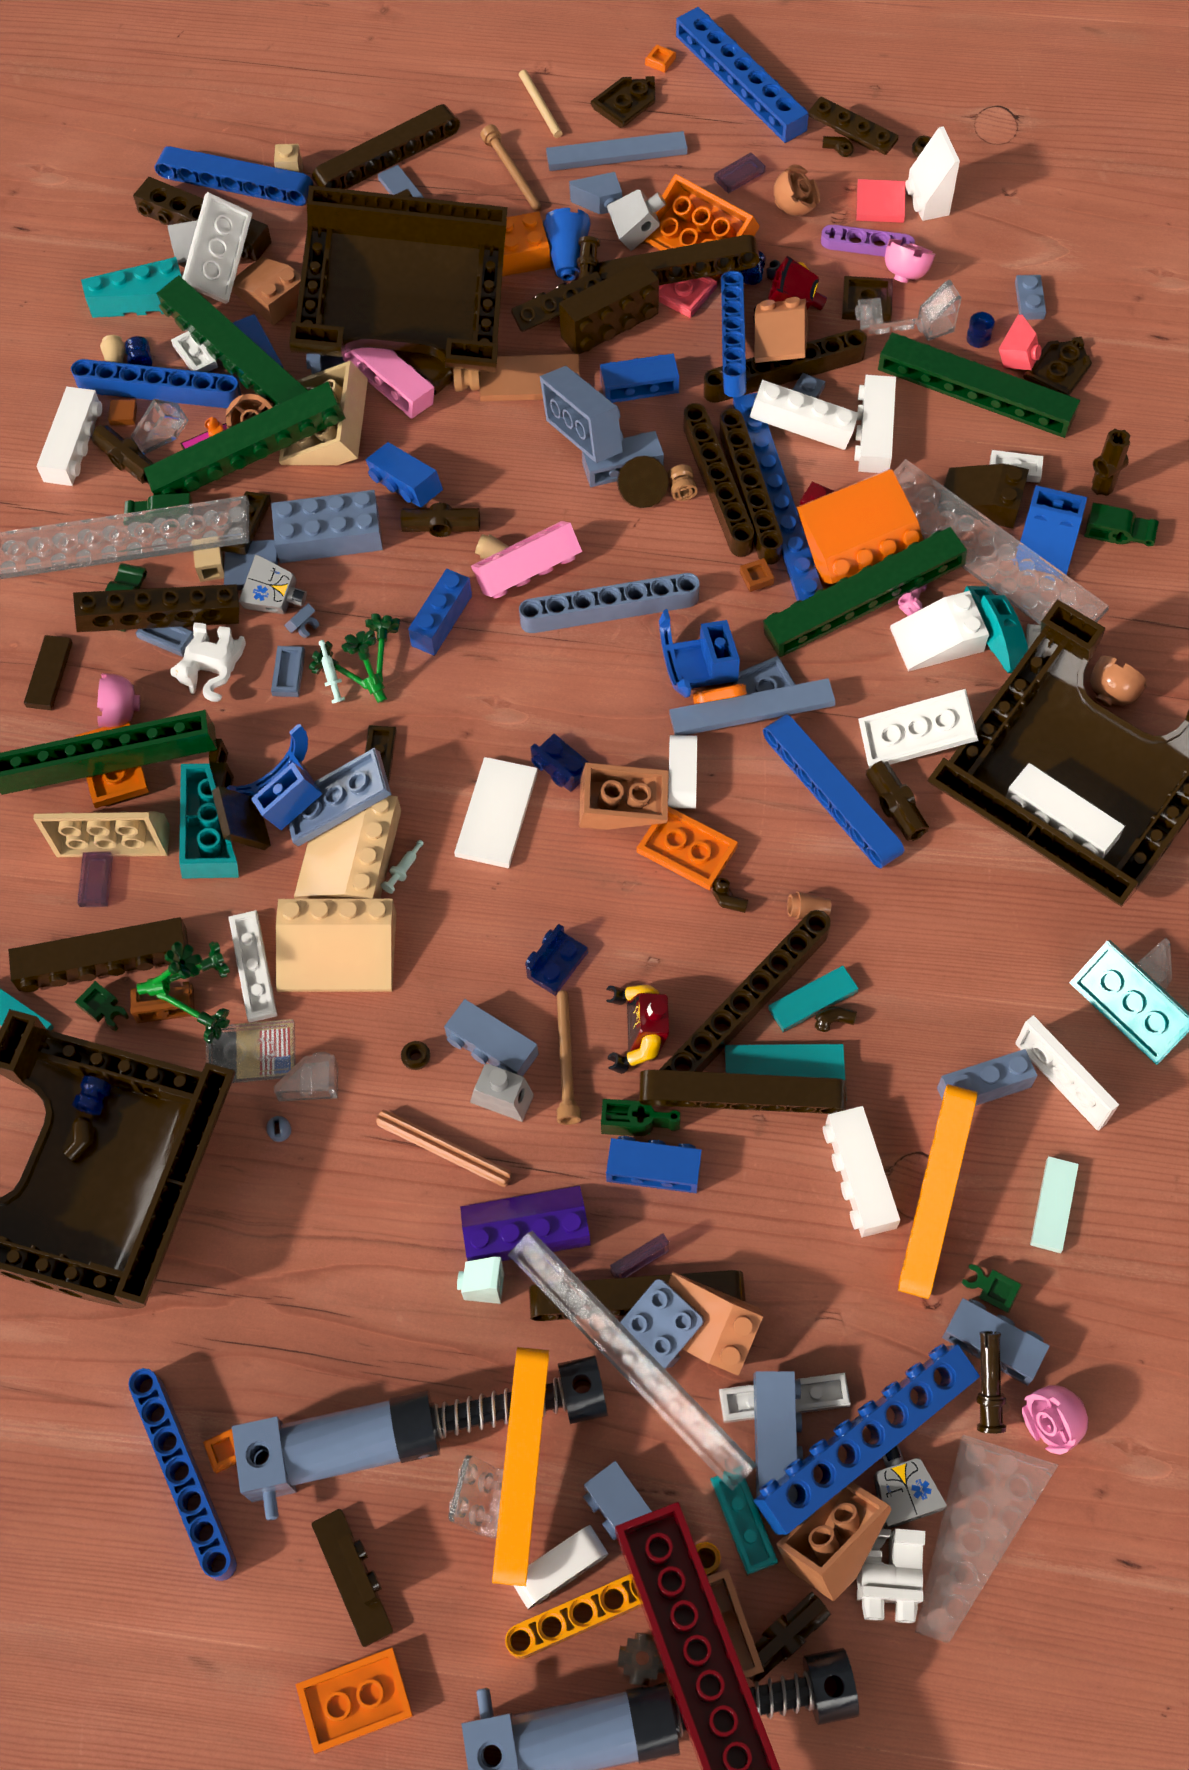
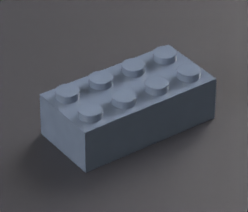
M567 366L540 376L547 422L595 463L623 452L621 442L623 441V434L619 426L621 415L616 404L609 401L602 393H599L590 383H587Z
M374 490L271 503L274 542L280 563L383 550L379 512Z

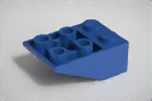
M1036 485L1014 566L1066 578L1087 497Z

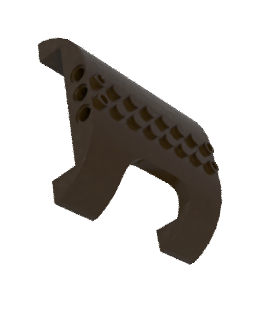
M309 185L307 233L296 320L292 322L289 340L291 352L343 357L347 352L358 348L389 349L432 355L439 358L444 363L445 368L495 373L508 207Z
M1057 599L1041 621V633L975 723L979 741L960 745L949 760L943 758L927 781L1122 907L1144 882L1189 819V710L1184 722L1176 730L1166 735L1153 736L1142 732L1095 703L1085 691L1083 676L1106 628ZM1028 763L1125 826L1120 838L1103 859L1006 798L1009 786Z
M9 1009L0 1029V1074L37 1094L44 1103L46 1114L43 1127L19 1182L11 1192L0 1197V1275L104 1305L128 1309L144 1308L234 1079L235 1070L205 1063L203 1071L200 1072L50 1031L45 1028L37 1016ZM80 1116L87 1117L93 1125L94 1139L92 1144L73 1162L63 1151L74 1141L72 1128L74 1120Z

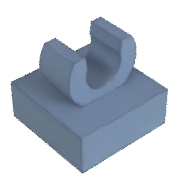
M308 603L284 626L290 633L298 628L299 634L303 638H307L310 633L305 629V624H310L314 629L320 625L315 618L310 617L315 612V609Z

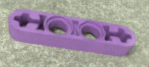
M840 225L825 226L821 234V244L827 249L885 257L889 239L902 240L901 245L915 244L913 237L907 234ZM856 237L861 239L862 241L859 243H853L850 241V239ZM883 241L885 245L877 246L874 242Z

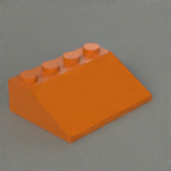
M675 174L662 195L666 205L656 212L660 225L644 242L661 251L741 235L755 236L760 226L754 216ZM723 274L708 277L717 281Z
M892 469L885 470L797 507L820 582L837 583L844 577H851L859 573L868 565L873 566L883 561L890 554H897L905 550L914 542L924 540L918 519Z

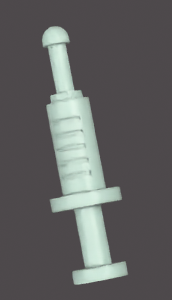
M320 640L319 645L323 653L321 661L327 682L324 684L325 686L331 685L334 699L331 700L332 703L343 701L345 697H341L337 683L342 682V679L337 678L332 657L327 654L326 643L324 640Z
M422 840L417 841L412 851H407L397 866L390 868L389 872L392 877L388 882L384 881L381 884L384 891L392 894L395 891L394 885L397 880L404 881L407 878L406 872L415 861L417 851L424 844Z

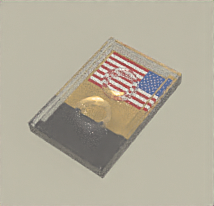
M293 1019L228 1025L225 1029L221 1028L222 1034L219 1040L214 1038L212 1043L208 1044L206 1042V1063L235 1070L236 1073L232 1083L296 1077L295 1022Z

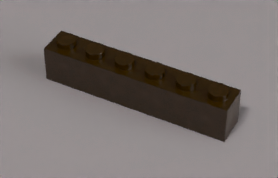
M181 917L11 948L8 949L10 978L18 991L34 992L40 987H60L72 981H92L99 976H119L124 974L125 971L136 969L145 971L157 965H169L171 963L165 960V954L168 950H172L175 942H181L183 948L188 944L187 928Z

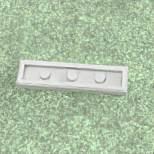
M257 910L229 916L247 1020L251 1023L276 1017L278 1015Z
M845 1373L800 1378L801 1399H795L796 1412L807 1413L850 1407L851 1403ZM754 1385L719 1389L724 1423L754 1419Z

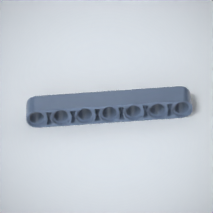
M682 573L527 599L519 606L520 626L527 633H539L659 613L665 609L671 611L689 608L696 605L699 600V579L692 573Z

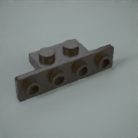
M819 97L808 111L809 117L835 129V132L872 151L876 150L887 155L898 141L897 134L824 97Z
M593 272L571 283H562L555 287L554 290L548 293L542 292L534 296L532 300L512 308L511 313L520 331L524 332L560 316L559 302L601 282L602 279L598 272Z
M337 1509L312 1522V1528L361 1645L368 1647L392 1634L393 1628L377 1591L382 1589L374 1570L368 1572L364 1560L368 1558L366 1550L360 1539L355 1541L343 1511Z

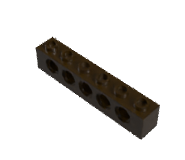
M148 177L133 194L138 213L160 221L164 225L197 221L204 200L152 177ZM251 218L241 257L257 261L272 243L268 225Z
M237 584L73 592L77 632L193 626L194 622L206 625L239 624L240 607Z

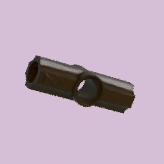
M100 424L96 427L91 437L92 442L108 455L114 466L120 471L125 469L142 484H149L144 468L154 463L142 454L136 443L129 437L124 439L108 425L102 426Z
M1111 430L1107 435L1101 455L1093 461L1095 474L1092 479L1093 485L1091 489L1097 495L1108 496L1115 488L1120 471L1127 467L1129 463L1127 451L1131 435L1126 430Z
M441 502L432 504L430 508H402L401 530L402 532H429L435 537H447L451 532H479L480 509L452 508L449 504Z
M879 761L873 764L866 771V776L879 795V803L887 817L894 819L907 841H915L921 838L922 835L928 832L929 826L916 807L912 790L907 784L902 785L888 761Z
M813 1592L807 1595L786 1616L783 1614L761 1634L763 1637L755 1643L764 1672L749 1677L754 1684L755 1681L759 1682L782 1660L785 1662L806 1642L805 1639L813 1631H816L831 1615L824 1603Z

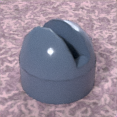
M275 1116L267 1122L266 1131L273 1141L282 1142L290 1136L291 1125L286 1118ZM279 1122L280 1134L275 1133V1123Z

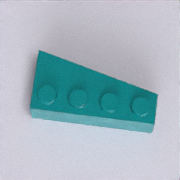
M173 257L81 279L92 318L124 316L125 313L134 312L138 316L147 315L148 311H160L161 314H164L159 308L160 300L156 293L178 275L180 277L182 275L177 258Z
M209 763L181 764L179 865L182 879L239 878L238 865L230 840L223 839L212 790L216 786Z

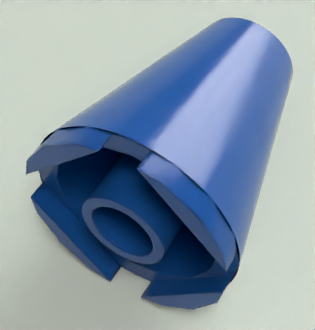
M570 208L555 209L546 214L543 226L556 275L564 281H572L579 276L580 271L577 265V258L580 257L581 247L578 244L579 238L589 235L591 222L589 215L578 209V213L570 212Z

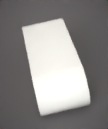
M670 735L668 806L671 808L696 809L697 736Z
M588 1525L528 1565L526 1587H514L527 1609H531L608 1556V1552L592 1526Z

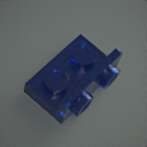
M555 733L540 747L535 743L530 747L531 761L534 766L540 771L545 770L550 774L556 785L559 787L564 786L572 792L581 783V775L585 763L589 762Z
M560 924L554 930L550 929L545 934L542 940L543 945L537 952L533 951L525 963L527 978L555 996L588 953V947L564 933V926Z

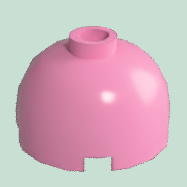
M889 239L885 251V264L888 270L895 274V280L908 283L909 279H919L929 271L935 257V253H932L933 251L913 243L901 246L902 240Z
M102 673V678L99 681L97 708L102 711V716H97L98 726L100 728L118 727L126 724L128 721L130 722L134 711L140 710V695H135L134 686L123 676Z
M1049 1385L1026 1396L1027 1405L1022 1407L1025 1424L1036 1441L1040 1440L1041 1436L1043 1441L1049 1445L1045 1448L1046 1450L1060 1455L1070 1451L1083 1439L1088 1429V1416L1082 1400L1076 1394L1065 1387Z

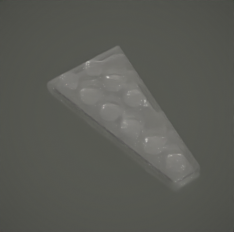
M962 1435L947 1495V1507L944 1509L915 1630L916 1633L946 1643L951 1641L1057 1469L1058 1464Z

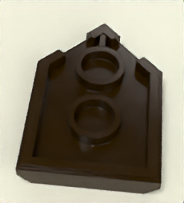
M645 76V79L622 77L591 100V105L596 112L619 128H622L655 103V76Z
M1082 336L1072 338L1071 341L1059 342L1057 340L1047 342L1042 349L1040 359L1036 361L1032 370H1027L1024 373L1023 378L1037 385L1070 395L1092 365L1090 357L1086 354Z

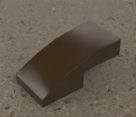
M216 738L217 750L209 751V765L216 788L218 786L227 788L229 785H232L234 776L226 763L228 751L222 739Z

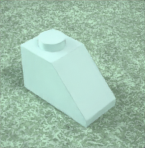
M490 1257L465 1262L464 1271H459L457 1279V1290H462L461 1293L464 1300L501 1304L505 1274L501 1257Z

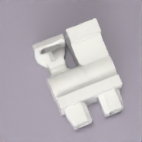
M881 1529L857 1576V1600L862 1601L865 1620H884V1603H894L895 1622L913 1623L916 1621L918 1604L923 1602L922 1564L925 1531L894 1529L891 1532L890 1529ZM889 1538V1564H884L882 1562V1551L879 1550L884 1545L886 1539Z

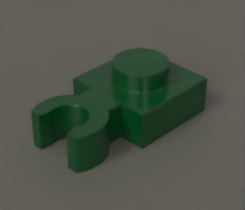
M96 981L75 1001L76 1005L96 1022L105 1017L107 1025L115 1031L118 1030V1026L113 1022L115 1016L121 1015L126 1020L129 1018L123 1007L115 1006L118 1003L117 998Z
M970 1264L968 1268L974 1270L978 1278L973 1283L966 1279H963L961 1283L967 1288L983 1289L979 1296L980 1299L1009 1313L1023 1284L993 1269L989 1277H987L981 1267Z

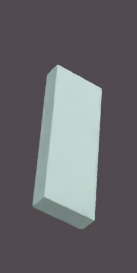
M1049 1156L1046 1159L1030 1242L1031 1246L1057 1253L1063 1251L1079 1164Z

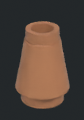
M798 891L796 894H790L788 897V916L795 917L796 920L803 919L809 912L814 910H821L828 916L831 913L830 898Z

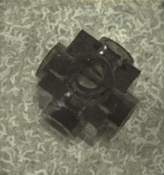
M635 1633V1639L628 1638L627 1646L620 1645L617 1667L624 1668L623 1677L630 1678L629 1684L649 1687L650 1681L657 1682L658 1673L665 1674V1669L652 1635ZM639 1652L648 1654L649 1661L646 1665H639L636 1662V1655Z

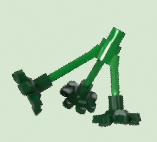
M375 613L371 614V619L365 620V625L369 628L366 634L365 631L356 633V637L349 634L344 638L347 643L341 646L344 652H349V654L358 652L360 660H363L369 677L363 680L340 666L339 662L332 658L335 670L357 682L365 690L368 689L370 695L373 694L377 703H380L387 699L383 691L385 687L382 683L384 644L387 641L388 633L398 632L400 619H392L388 615L383 616V619H381V616ZM327 641L325 644L327 654L332 657L333 652L331 649L333 645ZM378 641L377 671L374 674L369 660V646L375 645ZM321 648L320 652L316 650L313 653L312 658L314 661L309 665V669L314 674H319L323 668Z
M178 941L173 944L172 950H168L165 954V960L171 963L168 969L156 978H150L147 982L138 983L137 992L139 995H156L157 998L165 1000L196 1017L197 1022L206 1026L204 1041L210 1044L214 1038L219 1040L222 1034L221 1028L225 1029L228 1027L230 1020L226 1018L230 1011L222 1008L212 1016L204 1011L200 1013L170 996V983L180 978L195 977L199 975L200 970L204 972L212 968L217 970L221 978L227 977V973H230L227 964L223 963L224 958L220 953L218 942H211L209 944L211 951L208 958L202 960L199 954L192 956L194 949L191 945L186 944L183 948L182 943Z

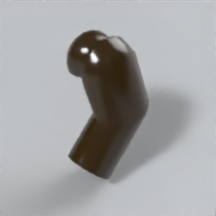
M823 136L822 148L835 149L842 157L852 155L854 147L846 137Z
M716 879L712 887V893L718 904L722 908L745 913L748 899L733 896L729 888L730 882L727 879Z
M831 1006L817 1013L815 1028L818 1031L828 1032L831 1023L836 1021L854 1025L857 1011Z
M83 1116L77 1117L74 1120L72 1127L74 1141L63 1151L73 1162L92 1144L94 1139L92 1122L89 1118Z

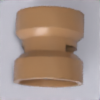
M453 369L455 392H463L468 387L472 391H480L479 371Z
M682 464L669 470L667 474L669 483L672 485L671 492L673 498L677 501L692 499L697 494V486L693 480L692 468Z

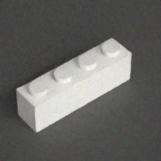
M866 375L864 385H859L858 400L863 402L862 405H858L857 410L859 413L857 420H861V425H857L855 440L860 441V445L855 446L854 461H859L858 472L881 473L890 469L896 377Z
M762 380L749 418L845 450L853 434L859 413Z
M66 386L37 464V469L43 482L73 486L76 476H79L80 464L83 456L87 455L88 442L94 433L97 417L102 414V403L99 401L95 390Z
M1030 763L1009 786L1006 798L1102 859L1118 841L1125 827Z
M863 1106L828 1114L826 1125L823 1126V1134L827 1144L832 1143L833 1146L832 1162L835 1171H841L844 1181L841 1182V1190L844 1199L850 1200L853 1211H850L853 1228L859 1229L861 1237L897 1229L900 1217Z

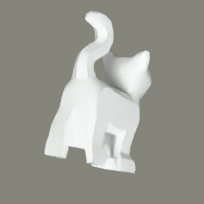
M194 622V638L187 645L183 659L171 668V676L177 678L181 684L189 686L190 693L194 694L199 670L219 674V676L210 679L203 687L204 697L212 702H218L222 699V695L215 693L213 690L226 684L236 662L242 656L246 642L243 636H240L237 640L233 639L230 627L219 626L217 631L219 641L217 643L209 642L206 624Z

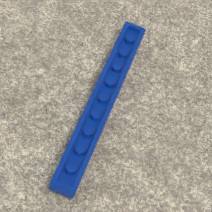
M757 393L733 397L734 409L739 410L743 415L783 537L782 557L796 600L803 601L823 588L767 423L749 418Z

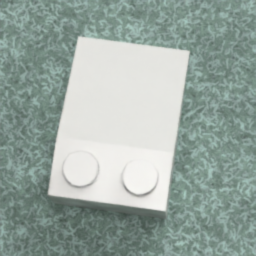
M944 126L937 129L910 168L909 178L905 182L906 192L908 195H911L914 210L919 213L922 221L950 215L960 160Z
M970 591L944 597L890 626L908 672L984 652L989 636Z

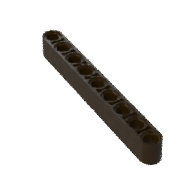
M821 910L809 912L659 1070L677 1071L676 1067L684 1064L690 1067L689 1071L703 1072L721 1053L725 1045H728L826 941L831 922L829 916ZM819 925L823 929L820 931L813 930L810 926ZM794 944H800L805 949L799 951L793 949L791 946ZM782 964L786 969L776 970L773 968V965ZM758 983L764 984L767 989L757 990L754 988V985ZM741 1003L747 1005L748 1009L740 1011L734 1006ZM717 1024H725L729 1029L719 1031L715 1026ZM698 1044H706L710 1049L700 1052L695 1047Z

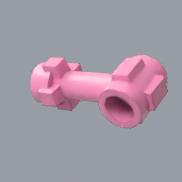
M926 585L910 593H905L900 597L898 601L899 608L907 616L923 609L922 603L918 599L920 593L926 590Z

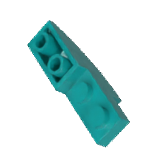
M966 586L964 592L970 591L989 633L987 644L990 650L998 658L1007 673H1012L1028 651L1025 634L1017 614L1005 595H994L988 586Z

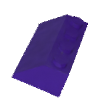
M580 1186L460 1206L467 1261L490 1257H501V1261L591 1246Z

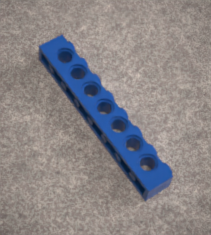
M696 7L676 18V37L784 143L807 131L809 115L806 108L801 106L790 93L785 91L778 81L773 79L762 66L758 65L750 54L746 53L735 40L730 38L723 28L719 27L708 14L699 7Z
M941 1344L928 1353L930 1356L929 1360L924 1364L919 1362L910 1367L905 1372L907 1377L900 1383L895 1381L886 1386L881 1391L884 1396L876 1402L871 1400L858 1409L860 1414L853 1421L847 1419L834 1428L835 1435L828 1441L822 1439L815 1443L809 1449L811 1454L803 1461L800 1458L793 1461L784 1469L786 1474L778 1481L774 1478L759 1489L761 1494L753 1501L775 1534H789L980 1377L958 1344L950 1346ZM935 1370L941 1375L940 1385L934 1380ZM912 1389H915L918 1394L916 1404L912 1402L910 1397ZM889 1407L895 1415L892 1424L888 1421L886 1415ZM865 1426L871 1433V1439L868 1443L865 1442L862 1436ZM840 1446H843L847 1452V1458L844 1463L838 1457ZM817 1465L821 1468L823 1474L819 1483L816 1482L813 1476L814 1468ZM792 1485L798 1492V1498L795 1503H792L788 1497V1491Z

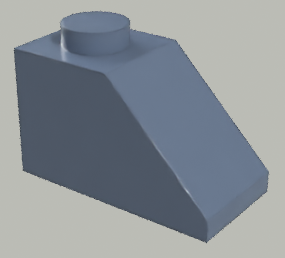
M615 172L569 181L570 201L597 214L609 213L607 205L622 198V190Z

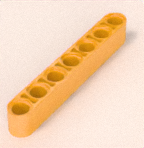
M949 1084L946 1085L898 1284V1291L925 1299L930 1297L978 1093L976 1091Z
M517 1347L493 1566V1584L526 1587L550 1350Z
M709 1542L695 1545L698 1553L708 1551L714 1556V1565L710 1568H704L706 1575L709 1576L716 1573L721 1560L718 1548ZM631 1575L624 1576L514 1625L508 1630L505 1637L508 1651L515 1658L525 1659L642 1607ZM616 1591L623 1596L624 1601L621 1607L613 1610L605 1605L604 1600L608 1593ZM580 1605H587L593 1611L592 1618L587 1623H579L574 1619V1611ZM552 1618L560 1621L562 1625L561 1631L556 1637H548L543 1633L544 1623ZM520 1632L527 1633L530 1636V1645L524 1651H516L512 1647L513 1637Z

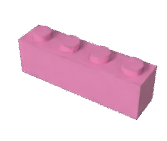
M358 348L347 352L343 356L344 362L351 361L368 378V382L411 419L433 405L434 386L432 383L424 379L411 365L398 357L395 351L379 348Z
M560 521L471 565L482 593L489 597L498 598L508 592L507 589L514 585L520 587L531 581L530 577L536 574L541 576L553 570L552 566L560 562L561 564H566L575 560V555L582 552L571 523Z

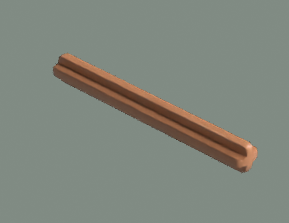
M382 1110L377 1117L376 1122L379 1127L502 1187H506L511 1180L512 1173L510 1170L387 1110Z

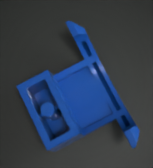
M668 609L663 611L659 620L661 645L667 672L675 691L684 698L690 697L692 688L738 681L740 658L727 620L701 624L700 639L673 643Z
M301 724L296 725L289 732L291 736L289 750L272 771L253 783L241 786L229 785L226 788L252 796L251 799L261 815L280 830L284 829L323 794L302 764L308 749V736Z

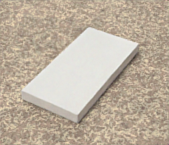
M209 192L205 194L182 278L197 292L227 304L232 292L252 212Z
M966 689L859 718L869 768L879 761H888L889 765L979 741Z
M484 757L454 852L455 857L505 868L510 867L538 774L537 768Z
M1034 1015L1025 1022L1015 1042L1020 1050L1026 1049L1030 1060L1099 1131L1107 1124L1119 1104Z

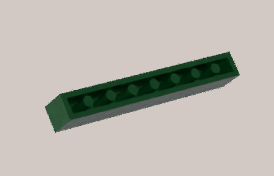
M179 275L156 293L160 300L159 308L167 317L172 316L182 331H189L193 340L199 346L203 344L213 359H220L225 369L231 375L235 373L245 388L248 390L252 388L256 395L267 399L272 407L308 391Z
M893 332L880 353L879 371L1063 438L1066 437L1079 407L1080 400L1070 395H1065L1045 386L1037 385Z
M325 382L145 467L144 471L154 495L189 493L208 483L219 480L236 470L242 469L259 459H263L276 451L289 447L293 443L310 437L346 418L329 382Z
M951 527L943 531L938 530L929 538L921 542H914L905 550L897 554H890L883 561L873 566L868 565L859 573L851 577H844L837 584L827 589H820L813 596L803 601H796L789 608L781 612L772 613L767 619L763 620L764 635L779 658L900 598L905 593H910L965 565L967 549Z
M201 710L1 752L0 793L4 795L217 750L215 726L207 711Z

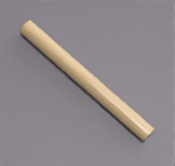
M526 70L520 71L519 77L553 136L560 138L563 133Z

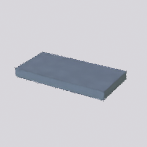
M376 748L369 750L315 781L323 794L288 824L292 842L299 847L392 795L380 752Z

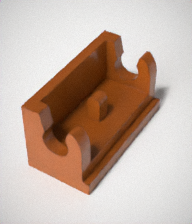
M189 981L183 982L182 987L170 988V996L195 1009L194 988ZM137 988L130 990V1013L137 1024L192 1016L173 1004L157 998L156 995H139Z

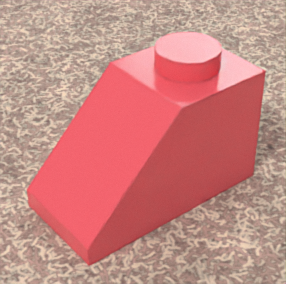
M1023 315L1016 317L999 348L1004 368L1032 370L1036 361L1040 359L1041 345L1038 343L1035 331Z

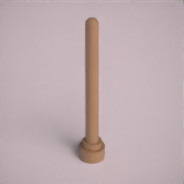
M487 125L481 131L480 136L487 146L494 148L533 210L538 211L541 208V203L502 145L501 133L495 125Z
M560 990L557 993L562 1102L557 1108V1122L562 1125H573L581 1121V1110L577 1106V1102L574 1101L568 993L565 990Z

